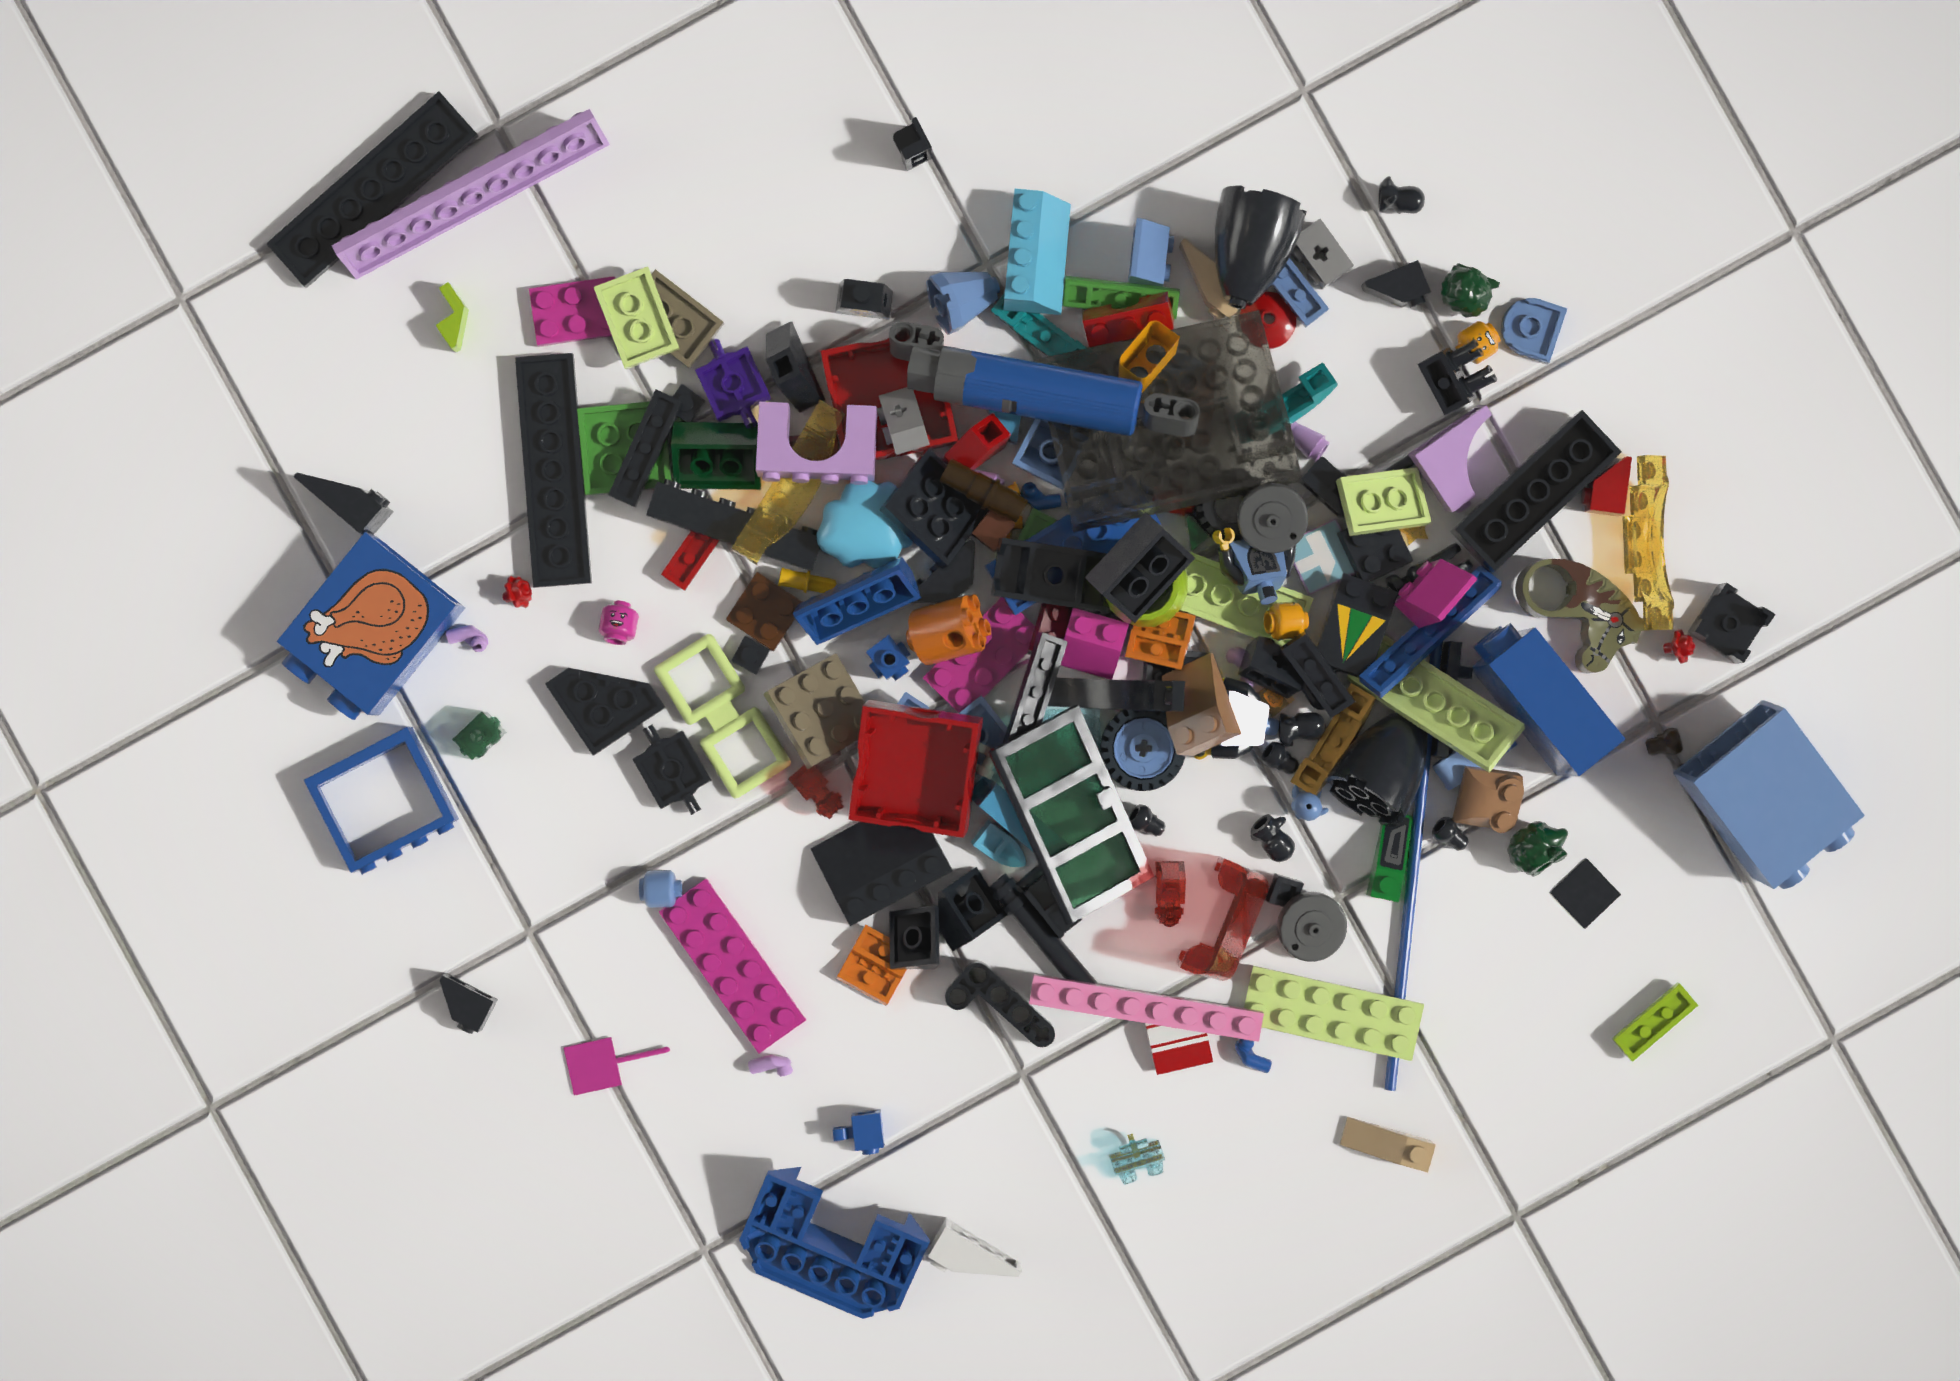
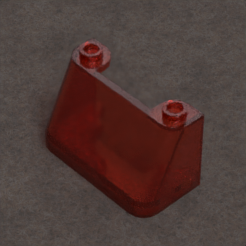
M1219 856L1214 870L1218 872V883L1222 889L1234 894V897L1214 946L1199 942L1198 945L1192 946L1187 951L1181 950L1176 964L1191 973L1218 981H1226L1233 977L1268 893L1269 884L1263 874Z

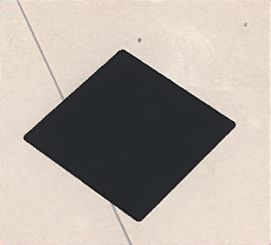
M1587 858L1551 891V894L1584 929L1621 895Z

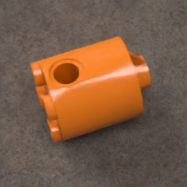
M975 594L964 595L914 609L909 616V629L906 631V640L909 648L917 654L919 660L925 665L930 666L981 652L985 649L986 636L991 635V626L987 619H983L978 597Z

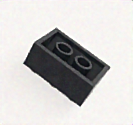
M1145 512L1085 578L1107 600L1136 623L1190 565L1195 557Z

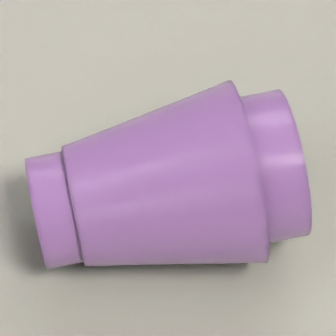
M1296 421L1292 423L1285 433V436L1289 438L1307 459L1312 458L1315 461L1323 455L1330 443L1325 440V435L1298 424Z

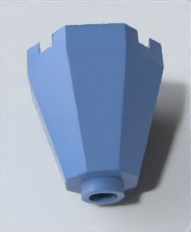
M940 272L930 276L929 280L926 281L929 303L932 309L934 307L937 308L940 315L935 316V318L947 335L962 329L998 299L997 293H1000L997 279L994 276L991 277L988 272Z

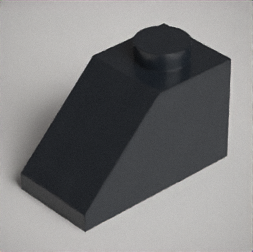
M1418 260L1364 281L1361 285L1364 292L1399 307L1407 304L1409 308L1421 305L1426 302L1424 297L1431 293Z
M448 973L443 974L439 981L451 1019L458 1022L457 1027L469 1034H473L474 1031L477 1033L482 1031L498 999Z

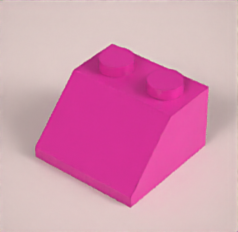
M1443 559L1433 562L1426 561L1417 570L1416 574L1418 577L1414 582H1408L1399 591L1398 594L1401 597L1394 605L1418 628L1438 623L1446 617L1476 582L1477 578L1473 574Z
M1073 608L1064 640L1068 643L1060 666L1112 680L1129 624Z

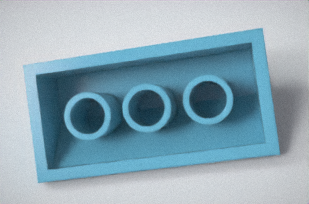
M1014 188L1004 310L1061 315L1070 203L1044 191Z

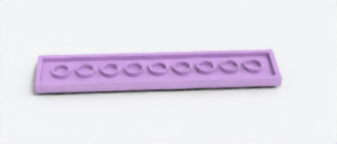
M589 108L584 112L576 113L571 119L557 126L548 128L546 132L539 136L525 140L520 146L509 152L497 155L492 161L471 169L460 178L446 182L443 187L420 196L413 203L394 210L390 215L381 220L369 223L364 229L343 237L332 247L338 258L357 280L610 144Z

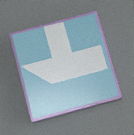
M1336 518L1306 532L1303 538L1296 544L1293 566L1307 595L1339 581L1343 573L1348 575L1355 573L1337 536V533L1342 530Z

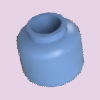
M671 870L647 871L644 878L639 880L640 901H645L646 906L650 908L673 907L676 903V897H682V881L676 880V876Z

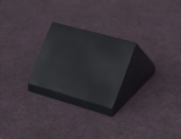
M937 905L889 911L890 969H935L940 964L939 907Z

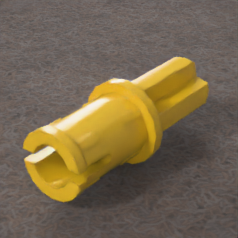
M781 568L778 586L803 590V593H806L807 590L824 593L837 585L835 579L811 575L808 570L805 573Z

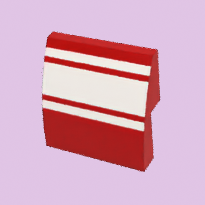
M1145 1023L1157 1075L1213 1062L1207 1033Z

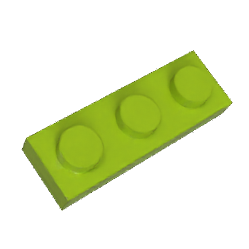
M1677 982L1617 1033L1612 1040L1627 1058L1633 1062L1699 1005L1684 987Z

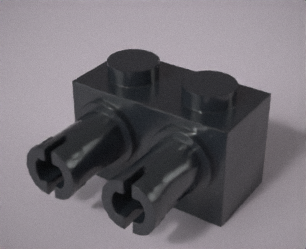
M1476 339L1455 351L1447 347L1417 364L1444 415L1470 403L1476 398V391L1497 382L1495 373L1485 377L1493 371L1490 365L1485 366L1468 377L1462 371V366L1484 355L1482 348L1471 352L1472 349L1479 346Z

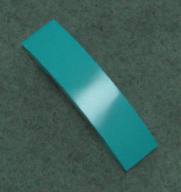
M1005 293L991 309V312L1012 330L1061 367L1089 372L1100 358L1040 313L1004 310Z
M1322 362L1298 377L1300 381L1298 385L1253 412L1247 407L1225 420L1224 424L1237 444H1245L1269 436L1294 423L1319 405L1338 386L1337 381L1325 364Z

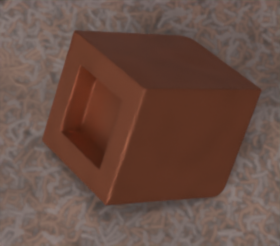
M989 511L972 532V536L995 553L998 549L999 538H1006L1014 528L1015 523L1006 517L1003 518Z

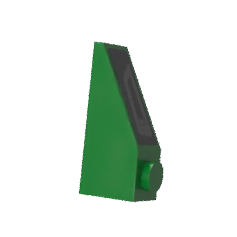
M1406 815L1401 825L1397 827L1380 826L1366 895L1399 903L1406 870L1413 816Z

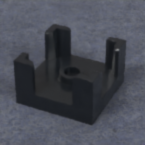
M1726 582L1718 584L1687 633L1733 663L1739 664L1744 663L1750 655L1751 650L1747 649L1760 629L1767 627L1776 614L1763 606L1756 607L1736 594L1738 589Z

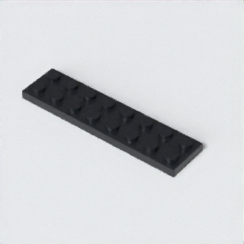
M438 91L266 243L267 246L305 288H308L339 260L332 245L339 242L343 237L364 229L369 223L379 221L390 215L478 138L479 135L441 92Z
M562 353L515 357L533 588L592 584L586 497L577 414L578 397L574 354Z

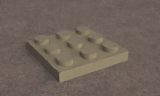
M837 653L763 694L807 769L859 739L862 707L865 701Z

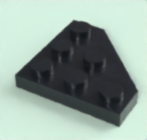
M567 668L545 683L593 756L666 708L650 683L574 668Z

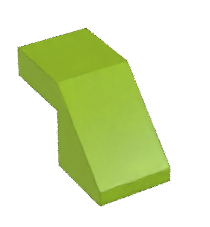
M447 282L439 287V290L454 313L437 323L436 327L450 348L457 353L462 348L469 309L455 288Z

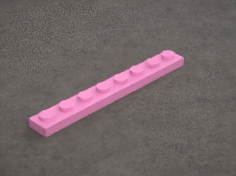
M1033 974L1029 1004L1257 1042L1260 1039L1264 1016L1263 1011L1039 974Z

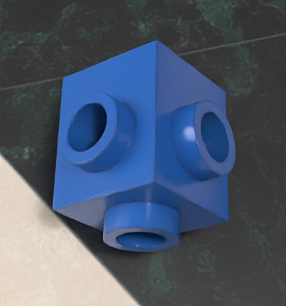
M887 635L866 651L873 661L869 666L878 678L884 676L886 680H889L892 677L896 681L909 671L906 666L910 664L907 658L911 653L902 641L896 644L890 635ZM894 655L895 662L892 665H887L885 663L886 656Z

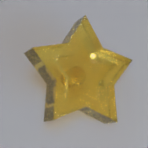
M1426 526L1399 529L1400 532L1405 534L1407 545H1410L1416 539L1428 540L1425 531Z

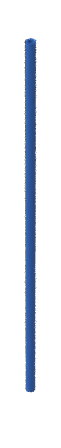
M1443 642L1430 653L1429 663L1439 670ZM1429 733L1424 772L1414 801L1394 997L1406 999L1433 742V736ZM1388 1056L1384 1090L1396 1091L1399 1058Z

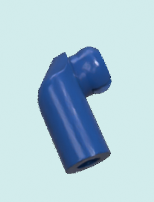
M1027 482L1022 486L1021 496L1028 500L1027 504L1032 508L1046 510L1062 507L1060 493L1044 495L1033 482Z
M1245 1039L1236 1041L1235 1051L1245 1066L1263 1073L1270 1071L1272 1061L1254 1053L1252 1050L1254 1041Z

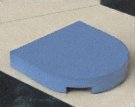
M1537 298L1517 301L1507 309L1501 321V335L1505 344L1519 355L1549 364L1568 308Z

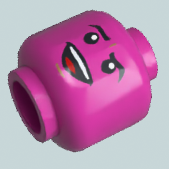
M620 600L614 601V604L603 608L598 631L604 637L605 642L614 645H626L627 641L633 640L636 635L639 615L631 608L630 603Z

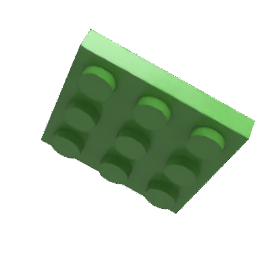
M650 401L577 408L585 495L609 494ZM668 437L644 490L655 489L656 483H663L664 479L672 481Z

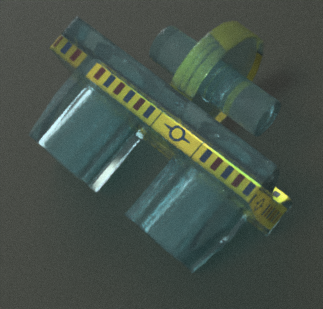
M1132 1133L1127 1135L1129 1143L1119 1146L1120 1152L1109 1155L1115 1176L1118 1175L1125 1185L1138 1179L1135 1169L1146 1166L1148 1175L1151 1176L1164 1172L1163 1161L1165 1157L1159 1140L1148 1143L1147 1139L1144 1138L1135 1141Z

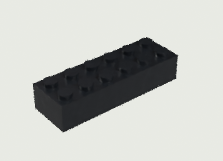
M1580 410L1565 422L1450 532L1490 573L1495 572L1622 451L1583 410Z

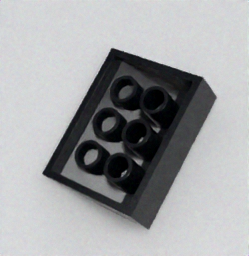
M858 822L810 848L850 926L953 871L934 833L922 832L908 826H884Z

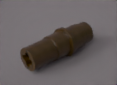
M954 459L950 460L939 480L943 484L964 494L971 501L981 505L982 510L988 509L1015 523L1028 502L1026 498L1018 495V492L1001 484L1000 479L994 480Z

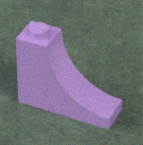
M1477 405L1408 454L1445 511L1460 513L1471 505L1470 500L1476 497L1468 477L1467 457L1470 444L1477 430L1492 416L1486 405Z

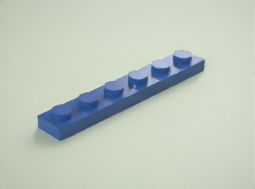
M1481 565L1471 573L1477 578L1476 582L1441 622L1421 628L1414 625L1359 675V682L1381 699L1502 588V581Z

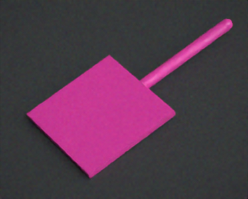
M612 1037L564 1047L574 1096L620 1086L622 1082L618 1063L667 1053L670 1051V1048L663 1047L616 1058Z

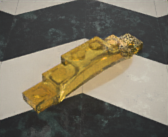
M820 400L792 448L794 452L800 457L811 461H821L830 458L834 449L836 430L844 419L845 414ZM780 478V481L772 482L733 545L732 551L757 565L767 547L785 536L803 516L822 483L821 479H809L807 483H796L792 481V478Z
M1642 455L1637 456L1638 485L1629 486L1631 515L1622 516L1625 574H1633L1634 602H1643L1644 631L1673 630L1674 599L1668 582L1664 555V513L1669 487L1666 456Z

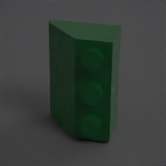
M674 422L671 440L674 482L681 484L680 489L761 490V477H758L756 473L758 423L754 427L750 423L752 428L748 429L745 427V423Z

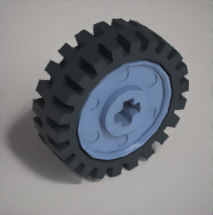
M1123 710L1109 721L1103 731L1100 742V754L1109 775L1117 783L1128 789L1151 791L1161 788L1173 780L1183 766L1185 756L1177 755L1167 728L1166 712ZM1142 740H1146V745L1151 746V751L1145 752L1144 757L1139 756L1140 751H1135V746L1141 744Z

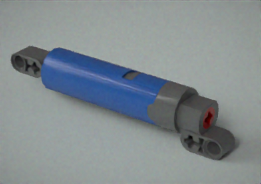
M897 322L889 330L891 355L897 359L909 361L907 389L933 393L934 400L1127 436H1131L1134 433L1138 418L1142 419L1143 425L1148 430L1181 437L1193 435L1198 427L1200 408L1195 401L1158 393L1151 394L1145 401H1141L1143 388L1141 381L944 346L942 331L931 326Z

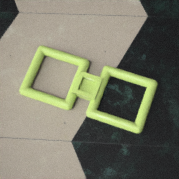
M712 634L704 635L655 666L654 672L684 721L688 725H692L706 717L714 729V732L700 741V746L733 798L741 797L790 766L791 760L761 711L753 707L739 715L731 700L744 693L745 686ZM705 648H708L731 687L692 711L668 672ZM753 721L777 761L737 784L714 745Z

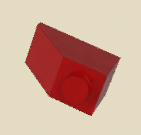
M1626 456L1621 458L1588 484V488L1584 487L1581 497V504L1585 505L1584 512L1617 517L1625 514L1632 457Z

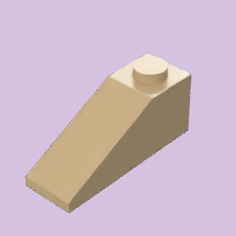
M1184 238L1179 248L1202 299L1209 308L1208 313L1218 322L1224 320L1229 323L1239 309L1229 306V301L1224 299L1218 280L1216 263Z
M1348 1116L1340 1141L1342 1146L1427 1173L1436 1144L1431 1140Z

